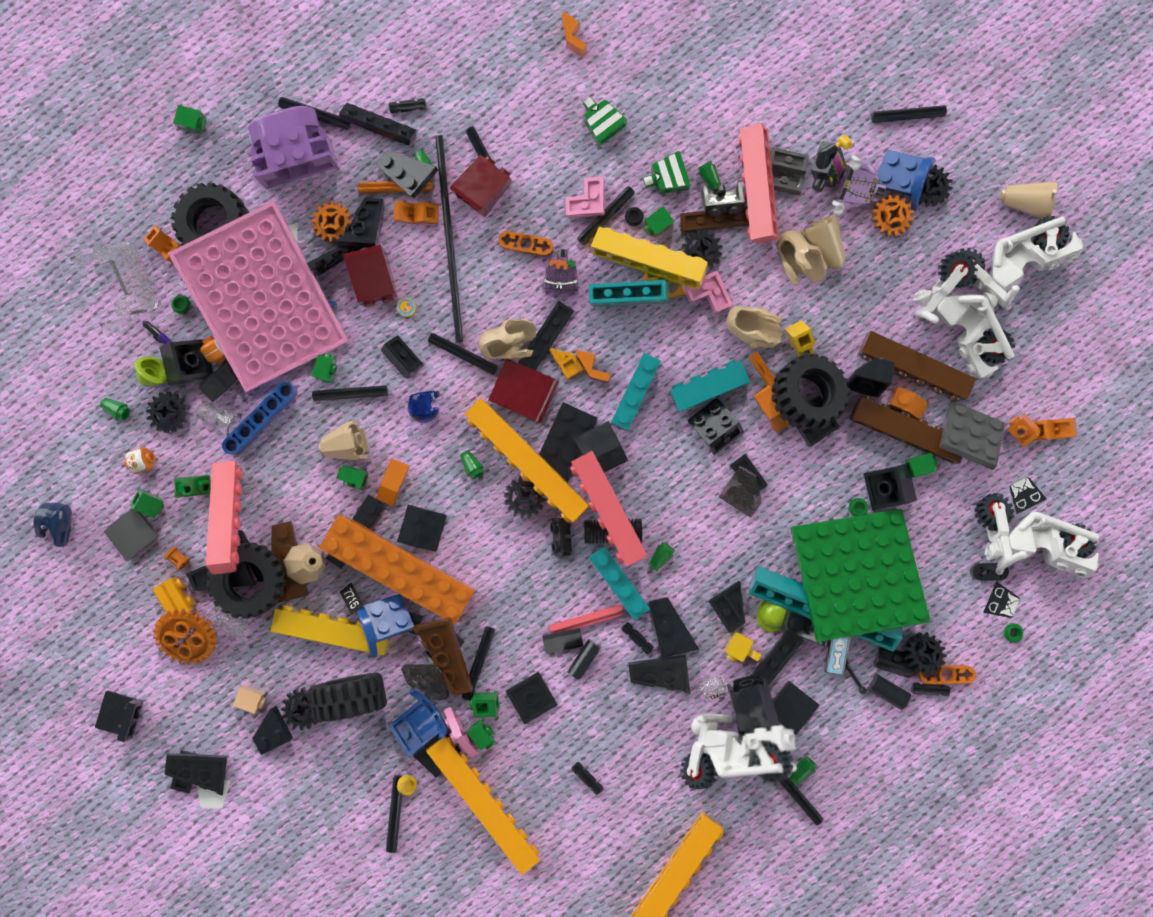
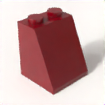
M479 155L450 186V189L458 198L483 217H486L513 181L509 177L511 174L503 167L498 169L495 166L496 162L490 157L486 156L484 158Z
M381 245L343 254L357 301L361 306L371 307L375 305V302L381 300L383 302H390L394 300L393 297L398 296L387 252Z

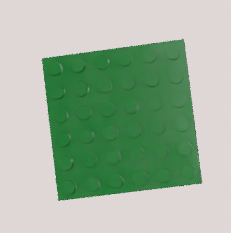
M902 509L790 528L816 643L931 622Z

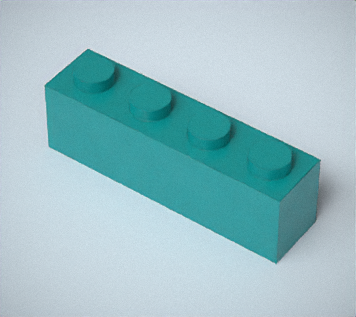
M666 280L589 284V304L593 307L669 303V284Z
M643 353L610 424L628 432L661 360Z
M732 360L725 364V368L719 370L716 367L707 371L708 375L701 377L699 374L690 378V382L683 385V382L673 385V389L669 393L677 412L679 413L748 384L750 380L742 361L736 363V360Z
M602 546L589 556L591 562L634 620L650 610L605 546Z

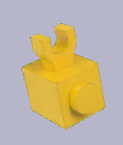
M802 320L785 328L789 344L797 351L798 357L803 355L806 350L808 353L814 354L811 347L816 345L811 328Z
M736 631L733 632L724 649V652L728 654L726 657L736 663L738 660L743 662L746 656L759 661L762 655L751 649L754 641Z

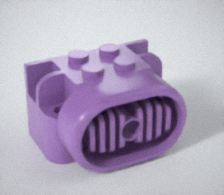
M290 107L260 116L249 124L248 129L253 143L251 161L256 170V173L253 174L266 189L339 168L331 140L324 129L320 127L316 111L311 107Z

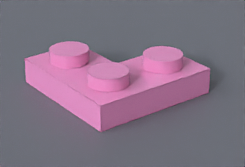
M603 176L584 178V196L566 197L567 218L605 215Z
M718 271L705 275L700 290L685 285L682 286L690 303L707 297L714 314L733 306Z
M451 707L444 710L447 717L445 723L452 730L450 736L455 744L458 743L463 753L467 752L471 758L478 755L473 740L464 731L461 720Z

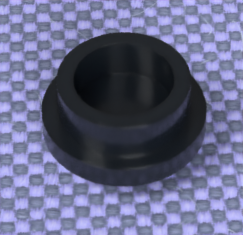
M631 207L626 211L625 221L628 225L638 226L642 223L644 214L640 208Z

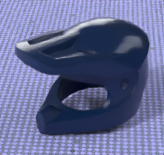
M60 502L42 504L36 511L33 521L36 536L45 538L46 531L49 529L53 536L54 545L56 547H64L68 543L70 536L71 507Z

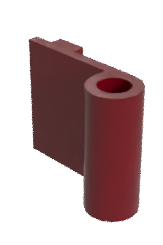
M506 359L488 401L521 414L535 422L542 423L559 381Z

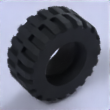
M210 182L207 183V186L204 183H199L197 188L191 186L187 189L188 193L185 195L182 193L179 196L181 200L179 203L175 202L173 206L176 211L171 213V219L175 223L171 225L172 230L176 232L177 240L181 242V245H185L201 237L197 232V219L206 208L211 206L223 207L227 214L226 224L248 214L249 211L244 206V202L225 186L220 184L217 186L215 183Z
M818 354L801 355L784 366L774 378L775 383L771 389L774 392L772 402H776L775 409L782 414L780 417L784 421L788 420V425L793 428L798 426V430L802 431L806 429L808 431L820 430L836 421L846 411V406H848L850 401L847 398L850 395V388H847L849 382L847 378H844L843 370H839L834 361H828V357L821 356L819 358ZM799 378L809 379L820 388L823 396L822 407H813L803 400L798 390Z
M253 542L241 543L240 546H237L239 563L251 562L263 574L264 586L261 593L256 597L244 598L234 591L231 585L232 572L213 575L209 570L207 572L210 579L206 580V586H210L211 591L208 594L209 597H214L215 601L213 604L216 607L220 606L222 608L221 612L224 614L230 613L231 617L234 618L242 617L243 619H249L269 611L279 602V599L285 592L283 588L287 584V580H284L286 569H283L281 566L283 564L281 558L278 559L276 557L277 553L273 550H268L267 546L257 545V543Z
M377 672L327 681L310 687L308 691L312 719L320 723L362 716L381 710L387 704L383 676Z

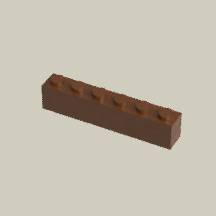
M869 331L866 334L858 351V354L862 356L861 358L867 362L875 358H886L888 361L895 362L894 371H897L896 374L903 378L910 377L914 379V383L920 386H930L933 392L938 394L945 393L949 395V399L956 402L968 399L977 379L873 331Z
M868 396L857 399L849 420L924 452L932 453V455L950 463H961L963 457L939 448L943 432L942 427L935 426L934 428L929 426V422L918 418L915 420L910 418L911 415L909 413L893 411L892 406L884 403L879 405L875 403V399Z

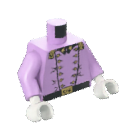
M855 155L851 156L854 160L847 163L836 193L838 201L832 202L836 208L831 210V212L840 215L844 210L862 206L864 203H870L872 195L880 197L884 195L886 186L877 184L879 177L876 174V169L867 159L858 158Z

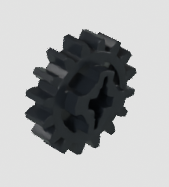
M935 164L930 169L929 174H933V176H927L919 204L925 202V207H928L932 203V206L935 207L938 205V202L942 204L950 196L948 192L953 187L949 186V184L953 180L947 179L950 173L944 174V167L938 170ZM934 180L932 189L929 190L930 183Z
M698 229L696 235L691 232L690 238L685 237L684 241L687 244H682L681 248L685 249L682 252L686 253V255L700 257L707 261L709 254L714 253L712 259L707 261L709 268L713 269V262L718 264L719 259L717 257H721L723 254L718 251L723 246L718 245L720 238H713L714 232L708 235V230L701 233L700 229ZM696 240V245L689 248L690 244ZM700 245L702 249L705 250L704 255L701 253V251H698Z
M167 391L165 395L160 392L159 398L153 396L154 402L147 403L151 408L145 411L150 413V416L146 419L153 421L150 426H157L156 431L161 432L163 430L164 433H169L171 430L172 432H177L176 427L182 429L184 427L181 423L188 422L185 416L190 415V413L185 412V409L189 405L183 404L185 399L179 398V394L174 393L172 395V392ZM169 410L172 411V412H174V413H170V414H167V415H165L164 413H161V412H165V411H169Z
M519 477L518 483L513 480L511 482L512 487L507 486L506 490L508 492L504 493V497L508 498L504 501V505H510L507 511L513 510V516L515 517L517 514H520L521 519H523L524 515H527L530 519L532 513L537 516L539 513L537 509L542 510L544 507L540 503H545L546 499L542 498L545 494L540 495L533 488L535 486L533 482L523 481L521 477ZM513 492H515V495L517 496V498L514 501L512 500ZM535 495H537L536 505L535 501L533 500V497H535ZM522 496H523V497L528 496V500H526V499H523V500H522L521 497H522Z
M919 632L910 637V641L905 643L908 647L904 650V653L908 654L905 660H910L909 667L915 666L916 673L921 670L922 675L927 673L932 675L941 670V666L945 665L946 662L942 659L946 658L947 655L942 651L946 648L940 647L942 641H936V635L929 637L928 632L924 634Z
M302 687L300 692L296 688L293 690V694L288 693V699L282 701L286 706L281 708V711L286 713L282 717L288 718L286 724L293 723L292 729L299 726L300 731L304 730L305 726L308 729L312 728V723L314 725L319 723L311 718L309 700L304 698V696L309 698L305 687ZM292 701H293L294 704H295L294 707H293V709H291V703H292ZM309 706L305 711H296L300 707Z

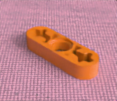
M504 231L499 236V244L505 250L547 257L553 252V243L548 238L511 231ZM507 236H510V240L516 241V237H519L517 241L518 247H514L515 243L509 242L508 245H505V242L502 241V239H506ZM529 239L532 243L531 247L528 249L522 248L520 245L521 241ZM534 241H538L537 245L543 246L544 243H547V246L550 247V249H546L545 252H542V248L536 247V251H534Z
M943 665L941 670L935 672L937 677L929 676L928 680L922 675L921 670L918 671V678L926 684H966L973 682L976 678L975 670L968 665ZM945 669H949L952 673L948 680L942 678V672ZM965 669L970 672L967 679L961 675L957 676L956 673H965Z

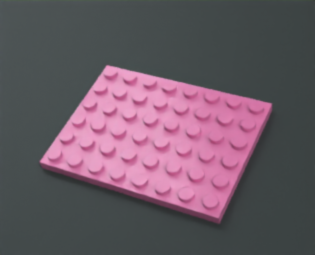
M275 201L168 253L245 392L318 357V354L322 355L349 341L316 277L307 265L308 262Z

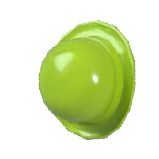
M145 356L137 359L134 363L136 379L141 385L153 387L167 381L162 360L152 356Z
M763 600L757 609L756 619L758 625L768 632L782 630L781 626L787 609Z

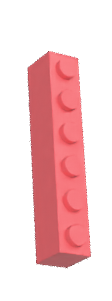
M760 123L741 128V136H739V144L742 147L740 159L742 165H744L742 179L746 185L744 198L748 206L746 217L750 226L747 232L749 238L756 244L779 240L768 128Z
M593 451L571 461L573 466L570 469L575 477L579 476L582 483L579 486L584 495L588 493L591 498L588 503L593 512H598L600 518L597 520L601 528L607 529L609 535L606 537L610 545L616 546L618 550L616 556L620 564L625 563L627 567L646 557L647 554Z
M236 461L212 463L206 567L212 575L236 572V564L239 563L237 546H240L238 529L241 528L239 512L242 511L240 495H242L243 491L240 481L243 479V470L239 468Z

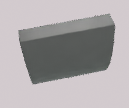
M772 147L770 154L774 190L800 195L809 155Z
M133 509L127 511L103 531L126 561L133 559L142 549L148 547L159 537L144 515Z

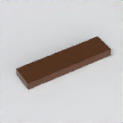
M743 206V211L737 214L724 212L718 216H710V214H705L704 211L680 213L682 233L697 232L698 229L705 231L749 226V221L746 217L748 206Z

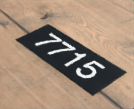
M352 582L340 591L351 615L363 606Z

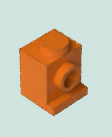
M1025 413L1020 417L1017 415L1009 421L1008 431L1021 443L1023 448L1039 437L1041 429Z

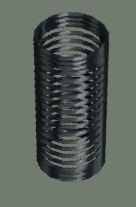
M632 518L631 521L628 519L631 525L633 524V529L642 543V519L635 518L634 520ZM595 519L593 522L592 520H584V543L591 544L592 532V543H595V539L596 544L598 543L599 533V543L601 544L602 539L604 544L605 534L608 536L607 529H602L598 520L597 525Z

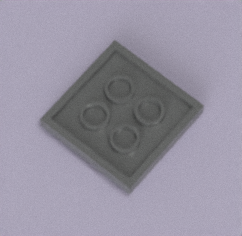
M951 401L947 408L939 448L994 470L998 465L1005 422Z

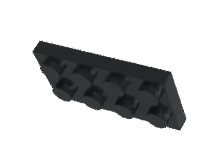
M563 402L539 455L568 483L572 475L570 467L573 464L571 461L579 458L581 455L574 438L593 429L597 417Z

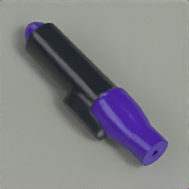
M149 321L142 322L143 327L153 334V338L156 341L164 344L172 342L167 335Z

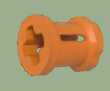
M177 546L172 547L164 556L166 561L169 560L176 566L177 571L182 570L191 559L189 556H184Z

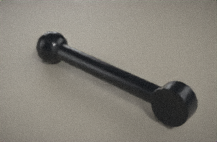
M846 660V669L859 687V692L865 694L867 689L861 685L848 665V660Z

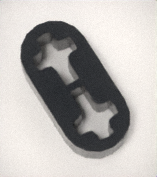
M976 563L970 568V575L973 579L980 581L1004 580L1009 575L1008 567L1005 568L1004 573L999 577L998 574L992 573V570H996L998 563ZM979 567L981 570H987V573L981 574L980 577L979 574H976V570H979Z

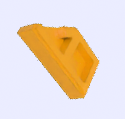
M552 348L549 350L567 380L584 371L573 353Z

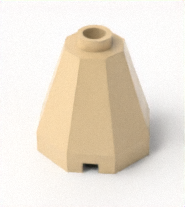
M359 421L346 422L323 437L319 444L320 453L326 458L366 459L368 454H364L369 450L364 428L360 429L358 427L361 423Z
M310 543L291 547L283 560L287 577L299 584L317 581L326 568L323 551Z

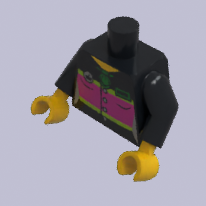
M840 136L836 144L835 142H821L811 166V173L815 180L812 188L815 191L822 192L825 186L833 188L837 181L842 179L847 164L841 146L844 150H848L853 146V142L848 136Z

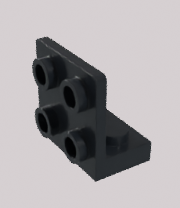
M715 398L688 419V423L705 441L713 455H716L744 433L740 422L718 398Z
M106 691L95 728L117 734V740L121 742L132 739L144 701L113 691Z

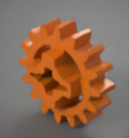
M888 195L886 199L882 197L879 200L880 203L877 202L874 205L876 209L871 211V214L875 215L871 221L877 223L874 229L879 227V234L885 231L886 237L890 236L891 233L894 237L898 233L902 235L905 233V229L911 227L909 223L914 220V218L910 217L914 210L908 209L911 203L905 204L906 198L899 200V195H896L894 199H892L891 195ZM896 210L893 219L890 220L891 213H893ZM895 225V226H899V227L891 228V227H889V226Z
M331 201L330 205L323 202L324 207L317 206L318 213H312L316 217L311 219V222L315 224L312 229L317 231L316 235L318 237L322 236L324 242L329 239L333 244L334 239H338L339 236L342 237L345 227L348 223H351L349 219L353 216L351 213H347L349 211L347 207L342 208L343 205L340 202L337 206L334 201ZM331 219L334 220V225L329 222Z

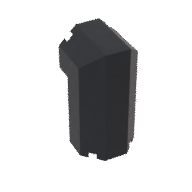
M748 675L735 679L733 686L727 685L741 742L746 734L755 733L754 729L766 728L767 731H772L771 727L780 726L768 681L764 675H760V678H756L755 675Z

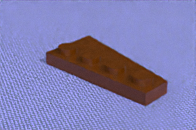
M292 521L272 525L271 550L276 552V557L278 559L281 558L283 562L291 547L297 546ZM283 562V564H281V566H282L283 569H286V567L284 566V562ZM287 574L284 575V580H287V584L283 588L285 592L278 603L309 596L306 583L299 584L287 577Z
M451 617L415 625L413 630L420 636L424 648L428 649L433 663L440 669L441 676L451 693L458 695L471 692L473 686Z

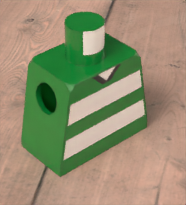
M590 97L583 103V106L588 111L584 115V122L598 147L627 126V119L607 100L596 104L593 98Z
M680 151L652 164V175L643 177L645 188L656 186L659 194L686 191L691 186Z

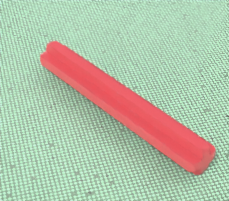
M616 605L550 625V631L553 634L586 627L623 616L624 610L622 605Z

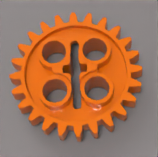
M174 608L172 612L168 610L165 615L162 614L154 625L153 632L155 634L153 639L157 640L155 645L161 646L159 651L166 652L165 657L172 656L171 661L178 659L179 664L185 661L187 665L192 661L196 665L198 661L203 663L205 658L209 659L210 655L213 654L218 643L216 641L218 635L214 634L216 628H210L212 622L206 623V616L200 618V612L194 615L192 609L187 613L184 608L180 612ZM194 627L195 629L192 630L191 634H188V632ZM180 639H183V641L178 646H176L179 643Z

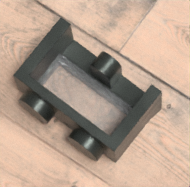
M737 182L736 191L726 192L725 185L718 186L717 193H708L707 186H703L702 199L705 214L718 216L724 212L737 214L743 211L744 197L741 182Z

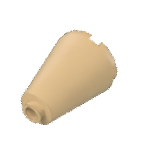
M1057 182L1008 185L1006 189H1002L1000 201H1003L1005 206L1040 219H1044L1046 216L1050 219L1055 203L1054 196L1057 192Z
M833 214L832 217L829 215L810 224L811 228L807 230L806 227L800 230L810 245L818 246L827 268L836 270L844 265L843 262L846 258L836 214Z

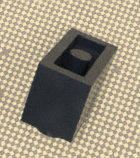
M228 360L199 383V389L211 402H214L225 393L238 379Z

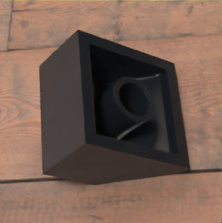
M204 339L169 342L159 348L168 385L193 382L207 378L213 373L211 363L207 361L200 350L204 345L202 342Z
M886 358L871 360L856 369L849 376L847 388H850V391L878 398L892 384L895 362L888 361Z
M609 421L574 438L582 456L593 451L604 473L628 461Z
M908 463L863 473L872 510L900 506L917 501Z
M408 504L397 542L437 552L447 515Z

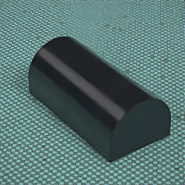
M588 639L567 672L577 680H580L600 651L601 646Z
M877 673L867 688L868 691L900 710L907 706L911 698V693Z

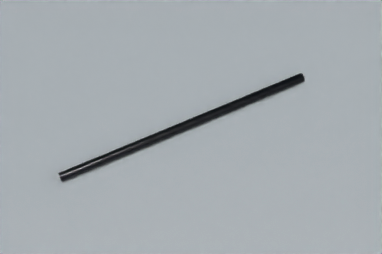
M436 135L456 343L463 342L444 143L443 136Z

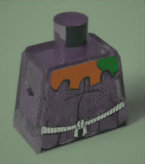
M558 249L557 260H548L542 286L543 293L579 295L576 261L568 260V250Z

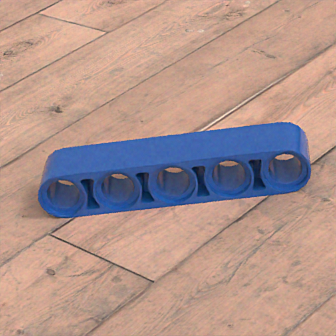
M288 382L280 383L223 440V451L227 454H240L296 398L298 393L296 386ZM289 386L291 393L288 396H284L283 391ZM276 400L277 407L271 410L270 403ZM259 414H263L264 420L259 424L256 418ZM246 427L250 429L248 437L243 435V430ZM232 441H235L237 445L234 451H231L229 447Z

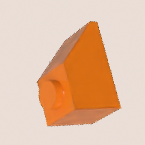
M898 386L892 388L886 404L892 406L896 411L909 413L910 417L922 419L928 402L917 394Z

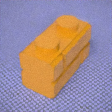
M177 576L169 578L152 589L165 612L168 610L172 612L174 608L178 612L184 608L187 613L190 609H192V612L196 610L194 598L187 594L184 581L181 578L178 579Z

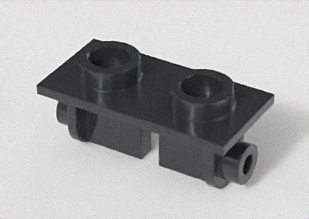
M563 517L551 518L550 531L553 534L552 551L554 556L571 555V538H564V535L571 534L570 522L568 523Z

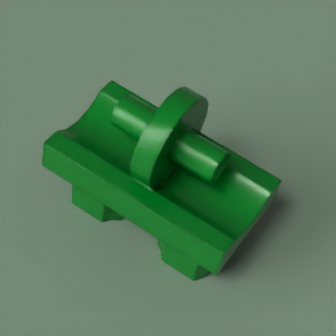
M208 474L174 478L175 498L206 495L211 492L210 475Z

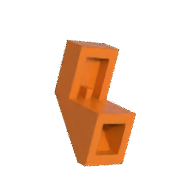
M563 11L561 16L567 48L583 57L587 52V44L575 37L579 30V21Z
M395 201L394 221L407 224H438V205L424 201L416 204Z
M156 225L152 227L143 239L150 247L173 264L168 253L181 247L176 241Z
M577 350L576 356L589 378L608 383L610 374L592 369L596 354Z
M768 385L753 396L759 409L767 416L773 430L777 433L788 426L789 421H784L780 417L782 416L780 411H776V402H772L774 392L771 391L772 388Z
M1076 418L1033 421L1041 429L1039 437L1033 441L1077 437Z
M393 458L390 460L379 485L376 496L377 500L394 506L410 465Z

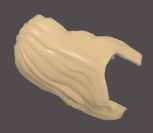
M789 230L783 233L777 241L776 247L782 256L784 271L791 283L799 285L795 272L806 274L807 278L813 282L823 280L827 273V265L818 246L810 245L800 231Z
M735 306L728 313L726 319L727 329L751 348H773L780 343L781 336L783 335L781 326H779L782 317L770 313L765 308Z
M511 318L505 320L500 327L483 332L478 342L480 351L484 357L491 360L496 358L516 360L530 357L533 350H521L525 342L531 341V339L536 337L537 328L528 319L521 318L518 320Z

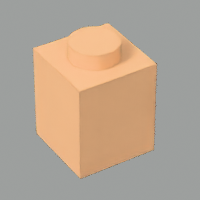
M243 685L238 690L233 706L255 714L264 708L267 700L264 698L266 692Z

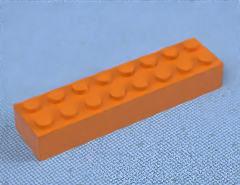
M342 513L337 515L319 546V549L444 619L451 617L453 624L457 623L475 591V588Z

